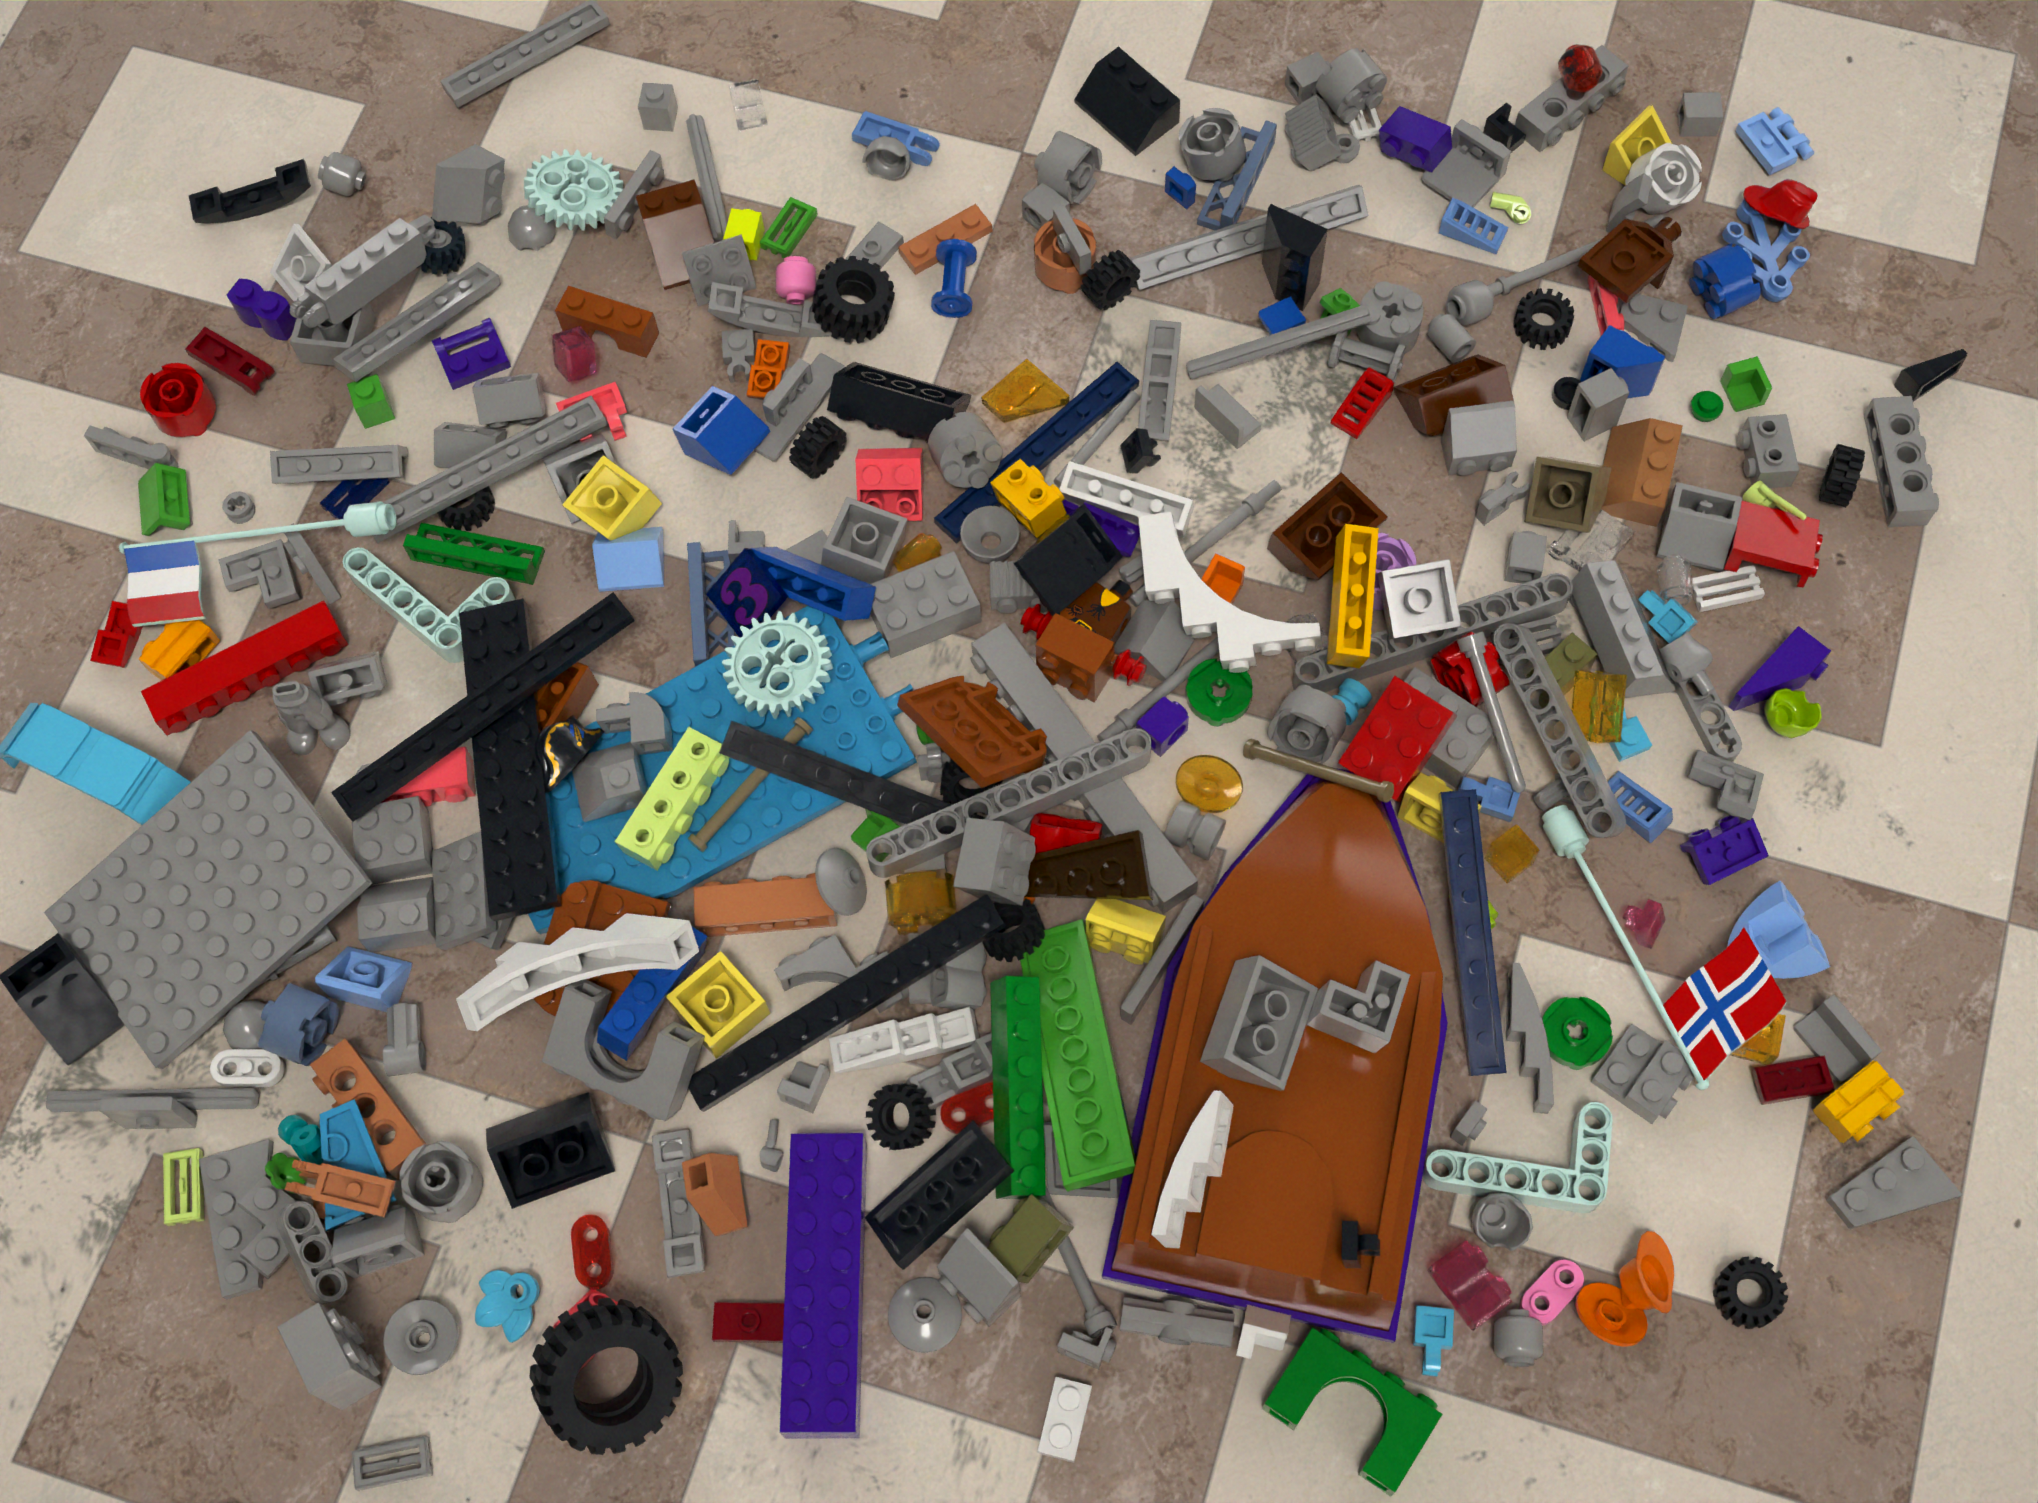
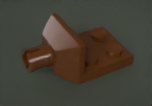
M1664 217L1654 228L1645 222L1624 219L1580 258L1578 267L1627 303L1649 283L1657 289L1662 286L1674 257L1672 242L1681 236V227L1675 221L1666 229V226L1673 220L1670 217Z

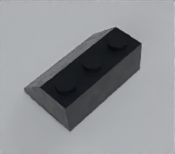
M1119 46L1095 64L1074 99L1076 105L1134 156H1137L1176 126L1180 119V99Z
M1270 204L1267 211L1262 265L1275 299L1281 301L1291 296L1299 310L1303 311L1320 284L1328 229Z
M589 1092L486 1129L487 1151L512 1209L615 1172L603 1127Z

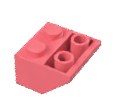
M923 448L858 449L855 458L857 500L907 518V521H922Z

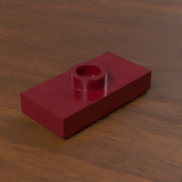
M1825 1055L1759 1066L1752 1069L1761 1105L1830 1094L1835 1090Z
M714 1302L713 1342L783 1343L784 1303Z

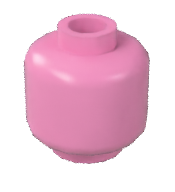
M789 256L784 258V262L778 264L776 268V293L780 297L785 298L788 304L801 305L805 299L811 298L814 295L816 287L815 267L808 263V259L805 257Z

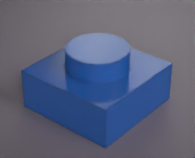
M1175 166L1165 174V192L1185 209H1188L1195 203L1196 183L1190 175L1182 173Z

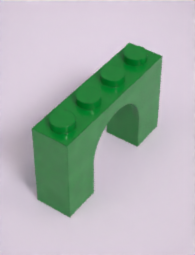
M1312 1328L1262 1409L1294 1431L1313 1399L1327 1386L1347 1382L1365 1388L1379 1403L1384 1425L1381 1438L1360 1471L1359 1476L1391 1497L1397 1491L1443 1414L1436 1410L1438 1405L1429 1397L1421 1393L1415 1396L1404 1389L1405 1383L1396 1375L1388 1371L1383 1375L1371 1367L1372 1360L1357 1350H1353L1350 1353L1339 1345L1340 1339L1330 1331L1322 1328L1319 1332Z

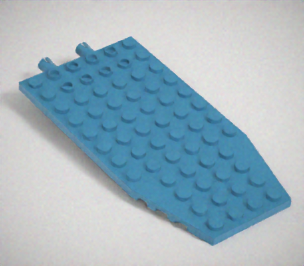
M810 606L795 612L798 623L806 617L810 627L817 625L820 631L819 636L824 635L828 644L825 647H829L832 656L828 659L831 660L833 669L825 671L829 674L830 682H820L825 691L824 694L816 692L812 694L816 702L815 704H811L806 700L802 702L804 706L803 712L794 706L791 708V717H788L784 710H780L777 719H774L770 710H767L766 714L760 717L757 707L753 711L748 712L744 706L745 702L739 705L734 698L735 694H730L727 688L729 683L723 677V673L728 670H725L722 661L731 659L725 651L646 693V695L657 701L671 724L673 750L688 727L722 744L732 720L782 740L794 727L793 721L800 717L813 729L809 736L804 735L796 744L807 750L883 779H888L917 763L912 751L894 722V716L903 712L897 706L899 696L913 691V687L909 684L907 687L884 699L883 696L879 697L863 669V663L885 651H889L888 645L884 638H882L881 633L878 631L873 636L853 646L852 643L848 644L832 615ZM772 640L766 647H774L780 640ZM800 655L794 660V662L801 663L805 661L808 656ZM761 667L751 668L748 674L754 675L758 673ZM789 682L778 684L775 690L785 689ZM597 721L585 727V729L601 728ZM631 731L603 733L586 754L631 742ZM673 751L640 755L647 790ZM730 757L725 773L721 777H717L710 787L711 793L709 798L702 806L699 805L693 814L690 828L685 834H681L675 842L671 858L666 863H662L658 871L623 853L615 843V840L636 808L584 822L571 770L549 792L560 896L571 883L593 880L656 899L673 897L846 801L770 773L706 843L707 849L701 852L687 838L691 834L696 835L756 769L752 765ZM555 908L528 914L539 934L548 932Z

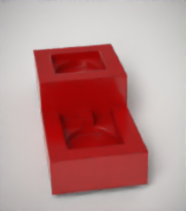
M112 601L105 630L98 629L90 661L116 667H125L143 626L134 627L129 619L127 603Z

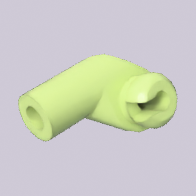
M1498 192L1492 193L1490 207L1505 210L1511 219L1518 224H1524L1530 219L1531 210L1522 197Z

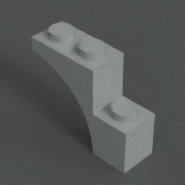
M833 935L829 938L821 937L809 946L807 951L798 956L792 954L784 958L779 963V967L775 968L774 971L784 991L810 982L841 984L885 957L888 953L885 951L880 955L878 953L871 954L861 961L859 967L855 968L836 935ZM908 987L876 1006L878 1012L881 1013L909 997Z

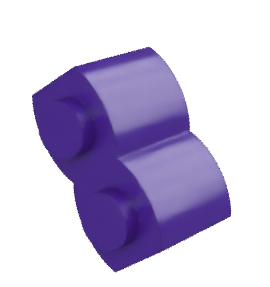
M238 279L226 296L241 321L251 327L263 328L274 339L287 341L292 335L297 319L289 313L291 307L288 301L278 293L264 291L259 284L252 280Z

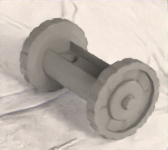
M1346 330L1337 333L1335 341L1332 342L1328 367L1335 368L1339 360L1364 368L1370 367L1377 372L1387 374V378L1395 383L1398 372L1403 367L1402 360L1406 345L1399 344L1395 352L1347 338Z

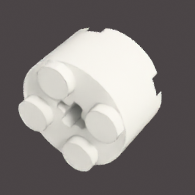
M1665 143L1635 160L1629 174L1626 176L1625 184L1627 185L1633 179L1645 173L1653 181L1647 205L1641 208L1650 215L1665 213L1689 202L1698 194L1702 182L1699 183V173L1702 172V167L1698 157L1689 147L1682 144Z

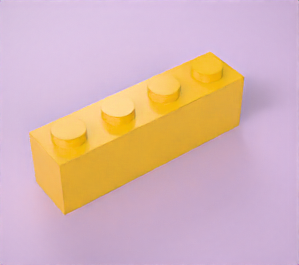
M1345 524L1336 537L1327 664L1360 668L1370 657L1379 528Z

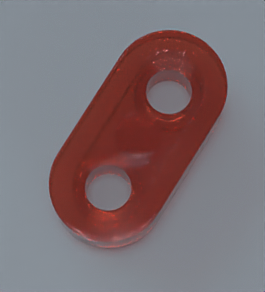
M993 1082L980 1085L948 1098L940 1110L943 1126L949 1132L958 1134L973 1120L980 1127L994 1122L993 1109L985 1105L987 1100L993 1098ZM956 1112H963L966 1115L965 1119L961 1122L954 1121L952 1116Z
M585 1215L576 1220L571 1229L574 1271L577 1280L585 1288L598 1290L605 1287L611 1281L614 1273L610 1231L607 1224L600 1217ZM596 1230L598 1232L597 1238L594 1241H586V1235L589 1231ZM594 1266H601L600 1275L590 1277V1270Z

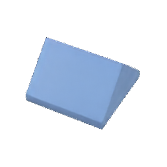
M662 527L642 528L611 541L597 533L592 548L599 592L664 587Z
M347 946L316 975L315 983L330 998L387 1012V1008L399 1003L412 969V963Z

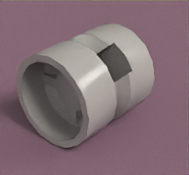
M1181 800L1168 823L1164 836L1171 844L1180 848L1188 845L1190 853L1209 860L1222 836L1226 820L1209 812L1201 815L1200 808Z

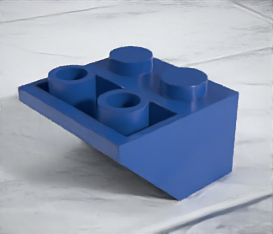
M1609 325L1590 350L1580 381L1583 382L1612 368L1616 375L1623 378L1628 386L1629 395L1627 399L1648 396L1653 391L1666 356L1660 354L1655 348L1646 346L1632 338L1627 332Z
M714 386L700 398L672 429L686 456L729 475H732L771 432L769 427L737 396Z

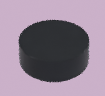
M1574 377L1559 379L1553 388V402L1558 407L1569 410L1577 386L1581 381Z

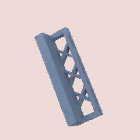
M1266 120L1260 132L1241 127L1243 140L1246 138L1255 141L1252 150L1246 152L1245 165L1241 173L1234 175L1228 181H1220L1218 179L1215 181L1197 218V225L1218 230L1237 224L1275 144L1276 123ZM1233 184L1234 188L1230 196L1223 198L1220 189ZM1222 208L1221 221L1207 217L1210 211Z
M700 542L687 543L692 647L695 667L709 660L710 655L719 645L724 649L734 646L731 636H735L734 603L726 605L721 601L716 607L707 600V596L716 587L721 590V581L726 579L732 572L728 550L703 552ZM723 561L724 569L715 578L706 572L705 563ZM732 583L729 585L727 591H733ZM717 616L727 622V627L719 636L709 630V625ZM709 637H710L712 640H714L711 644H710V641H709Z

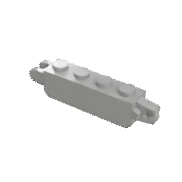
M425 214L410 223L405 222L401 218L397 219L304 285L306 293L297 298L296 301L294 300V303L290 306L289 313L297 319L302 318L303 323L310 328L317 327L318 324L320 325L326 320L332 324H340L424 263L427 256L425 245L437 234L434 221Z

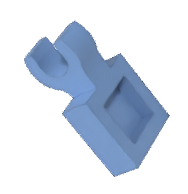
M1489 776L1486 784H1482L1471 778L1463 777L1458 791L1476 789L1477 802H1480L1482 806L1481 813L1511 822L1520 793L1515 792L1510 783Z

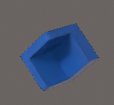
M1291 296L1260 310L1258 313V317L1269 332V335L1306 324L1305 317Z

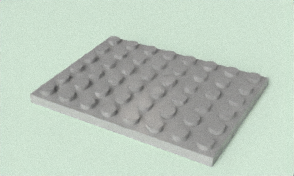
M250 730L44 913L58 933L71 944L119 1011V1018L155 1068L164 1069L373 883L256 732Z

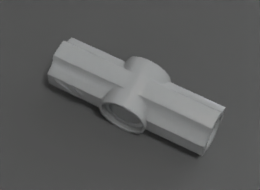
M1124 1297L1120 1331L1155 1336L1160 1341L1177 1345H1190L1193 1342L1231 1348L1235 1314L1197 1309L1195 1305L1182 1301L1166 1300L1163 1303Z

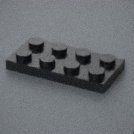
M973 1120L864 1218L895 1263L904 1270L1011 1175L1014 1170L981 1127Z

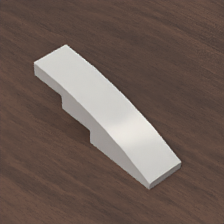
M966 1007L939 1016L930 1013L902 1022H897L893 1019L829 1038L834 1071L836 1073H843L911 1061L968 1047L974 1044L975 1040L979 1038L974 1010Z
M1214 1090L1192 1123L1174 1159L1162 1191L1151 1235L1166 1248L1180 1249L1186 1212H1201L1207 1176L1221 1177L1234 1105L1221 1091Z

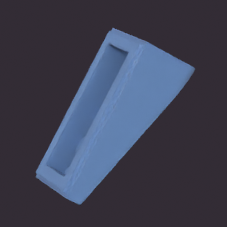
M1452 198L1442 218L1439 234L1497 254L1508 231V227L1470 205ZM1465 224H1471L1470 228L1466 227ZM1478 227L1483 228L1481 235L1476 232ZM1490 231L1495 233L1492 241L1487 239Z
M1620 771L1608 781L1614 794L1622 786L1626 789L1617 798L1625 815L1626 824L1649 843H1652L1672 823V808ZM1634 796L1636 799L1626 807L1624 804ZM1643 805L1646 807L1640 815L1636 814Z

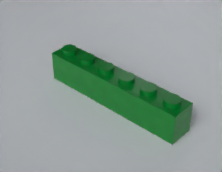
M1004 976L990 983L994 1145L1014 1172L995 1188L996 1199H1024L1025 1197L1029 1198L1031 1194L1041 1197L1046 1196L1039 977Z

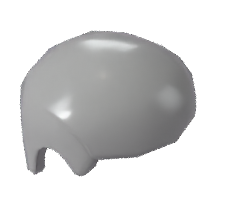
M887 136L874 139L866 148L862 163L867 164L869 174H877L881 178L896 180L903 177L911 162L907 147L897 138Z
M528 205L516 209L508 222L509 241L520 251L524 247L538 251L541 247L549 244L556 233L554 219L546 223L545 214L536 216L535 208H529Z
M248 1000L240 1002L231 1008L224 1018L223 1033L232 1049H261L258 1046V1042L265 1021L261 1019L265 1003Z
M1507 1193L1488 1194L1487 1197H1483L1475 1205L1471 1217L1474 1233L1490 1248L1505 1247L1510 1251L1516 1250L1528 1241L1533 1229L1531 1214L1519 1199Z

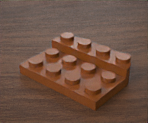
M956 676L899 696L897 706L981 788L1023 772L1026 774L1043 766L1047 752L1045 744L1046 734L1041 728L1030 732L995 699L998 688L990 682H987L986 687L978 684L964 682V676Z
M599 881L574 882L568 885L561 895L562 906L555 907L543 945L552 944L572 927L604 931L626 913L667 918L671 903L606 885ZM627 970L586 979L612 991L604 1018L639 970ZM568 985L548 991L535 997L534 1000L547 1013L556 1016L564 988Z

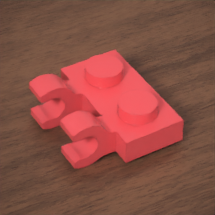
M616 382L556 402L560 412L592 396L608 422L614 441L627 437L619 415L627 413ZM592 433L581 438L580 441L593 437Z

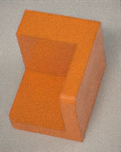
M1215 553L1201 580L1219 597L1233 604L1243 586L1245 567Z

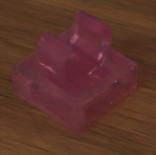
M1648 899L1643 910L1628 905L1623 915V919L1627 920L1625 927L1635 931L1638 945L1652 949L1666 920L1662 904Z

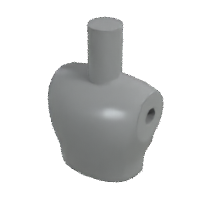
M1689 632L1659 650L1665 668L1672 680L1683 682L1692 679L1702 696L1714 689L1703 672L1711 664L1712 654L1707 647L1696 641Z

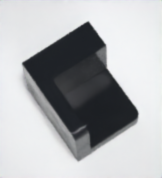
M1505 103L1486 119L1483 133L1493 140L1504 144L1512 153L1524 143L1526 134L1508 121L1512 106Z

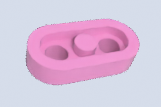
M1570 1260L1554 1262L1522 1296L1520 1309L1528 1310L1529 1317L1538 1319L1542 1326L1549 1324L1582 1289L1584 1284L1582 1270L1576 1263ZM1561 1272H1566L1570 1275V1284H1564L1560 1281L1559 1274ZM1535 1299H1543L1547 1304V1309L1543 1311L1537 1309Z

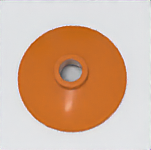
M1596 1282L1584 1286L1576 1297L1577 1313L1583 1324L1595 1336L1607 1343L1622 1347L1636 1345L1644 1338L1648 1328L1646 1315L1643 1310H1638L1637 1308L1626 1309L1622 1305V1292L1620 1288L1611 1284Z

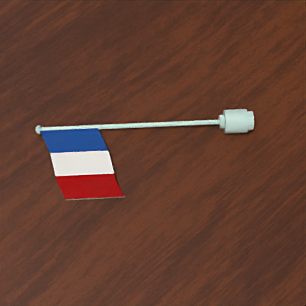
M382 501L350 505L343 519L130 545L122 542L119 545V551L125 555L128 568L127 609L129 619L134 627L206 619L201 603L202 567L197 543L345 526L346 530L353 537L387 534L389 530L395 528V510L391 504H384Z

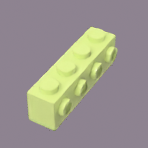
M690 727L687 728L615 840V843L623 853L658 871L662 863H666L671 858L675 842L681 834L683 835L688 831L696 809L707 801L711 793L710 787L717 777H721L725 773L729 765L730 757L719 753L722 746L721 743Z

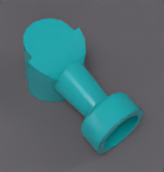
M290 1115L284 1118L278 1127L279 1137L292 1146L301 1161L317 1165L323 1163L320 1128L315 1124L308 1125L299 1115Z

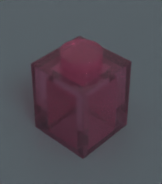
M581 326L551 335L554 366L568 382L580 380L597 373L594 342Z

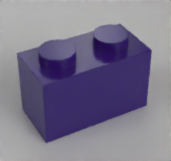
M1401 106L1396 109L1379 129L1381 152L1429 172H1433L1452 149L1451 126Z

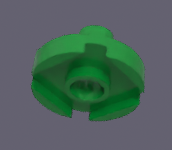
M1218 658L1208 659L1198 664L1191 671L1186 686V698L1191 711L1214 727H1219L1224 723H1231L1241 718L1249 709L1253 696L1252 679L1247 671L1233 673L1229 669L1223 670L1221 662L1217 661ZM1215 685L1218 688L1225 686L1227 688L1225 696H1214L1212 687Z
M1560 998L1548 1007L1542 1017L1550 1057L1559 1064L1568 1066L1573 1070H1580L1596 1064L1605 1056L1612 1044L1613 1035L1610 1017L1600 1004L1590 998ZM1570 1025L1574 1028L1578 1025L1582 1026L1584 1029L1581 1034L1584 1039L1571 1038L1567 1026Z

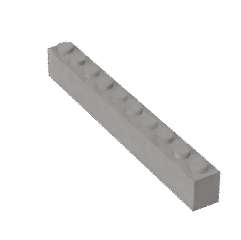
M1006 623L1001 624L971 643L973 656L970 657L971 662L979 674L985 673L990 683L998 688L996 697L998 699L1004 698L1009 705L1007 710L1030 732L1041 728L1046 734V764L1096 744ZM1105 758L1096 762L1103 767L1111 765L1108 759ZM1069 772L1065 777L1069 780H1077L1081 777V774ZM1122 778L1072 799L1073 801L1079 800L1085 808L1083 813L1087 820L1103 824L1102 832L1104 836L1102 838L1136 830L1143 834L1153 900L1146 901L1151 907L1157 906L1162 914L1197 893V878Z

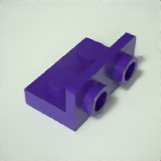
M1729 815L1718 821L1719 826L1711 830L1705 828L1695 831L1688 836L1690 840L1680 844L1682 852L1691 853L1703 884L1711 885L1769 856L1754 818L1748 820L1743 817Z

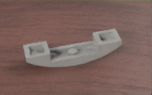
M716 282L711 283L708 312L724 321L746 329H753V331L787 337L812 338L831 336L832 334L830 331L825 333L821 329L822 323H816L814 319L815 313L812 312L813 302L804 300L801 307L742 295L743 288Z
M688 1130L653 1135L655 1170L659 1180L665 1234L663 1244L667 1277L673 1278L705 1272L701 1217L686 1197L682 1162L693 1159Z

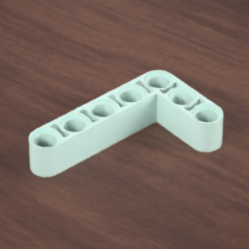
M359 547L353 548L344 555L342 561L346 572L359 589L449 663H458L464 660L459 613L516 600L506 580L493 577L486 580L454 612L446 616L368 550ZM366 565L363 569L358 570L361 566ZM388 584L385 588L379 589L382 585ZM499 595H504L499 600H493L495 597ZM411 602L409 606L401 608L404 604ZM434 621L430 626L424 627L426 623ZM457 640L453 645L446 646L448 642Z
M1590 1102L1581 1109L1573 1123L1569 1169L1440 1149L1428 1156L1424 1164L1422 1178L1426 1185L1435 1190L1477 1197H1487L1488 1194L1507 1193L1527 1205L1577 1213H1590L1605 1199L1607 1193L1613 1122L1612 1114L1608 1107L1599 1102ZM1593 1116L1597 1118L1601 1128H1590L1586 1124L1584 1117ZM1581 1152H1593L1598 1159V1164L1591 1165L1585 1162ZM1431 1164H1444L1449 1170V1175L1446 1177L1437 1176L1432 1171ZM1471 1168L1481 1170L1485 1175L1486 1181L1483 1183L1474 1182L1470 1179L1468 1170ZM1505 1175H1516L1520 1178L1522 1187L1514 1189L1508 1186L1505 1181ZM1542 1181H1553L1557 1185L1559 1193L1551 1195L1545 1192L1542 1187ZM1587 1186L1591 1188L1595 1194V1200L1588 1201L1581 1197L1579 1187Z

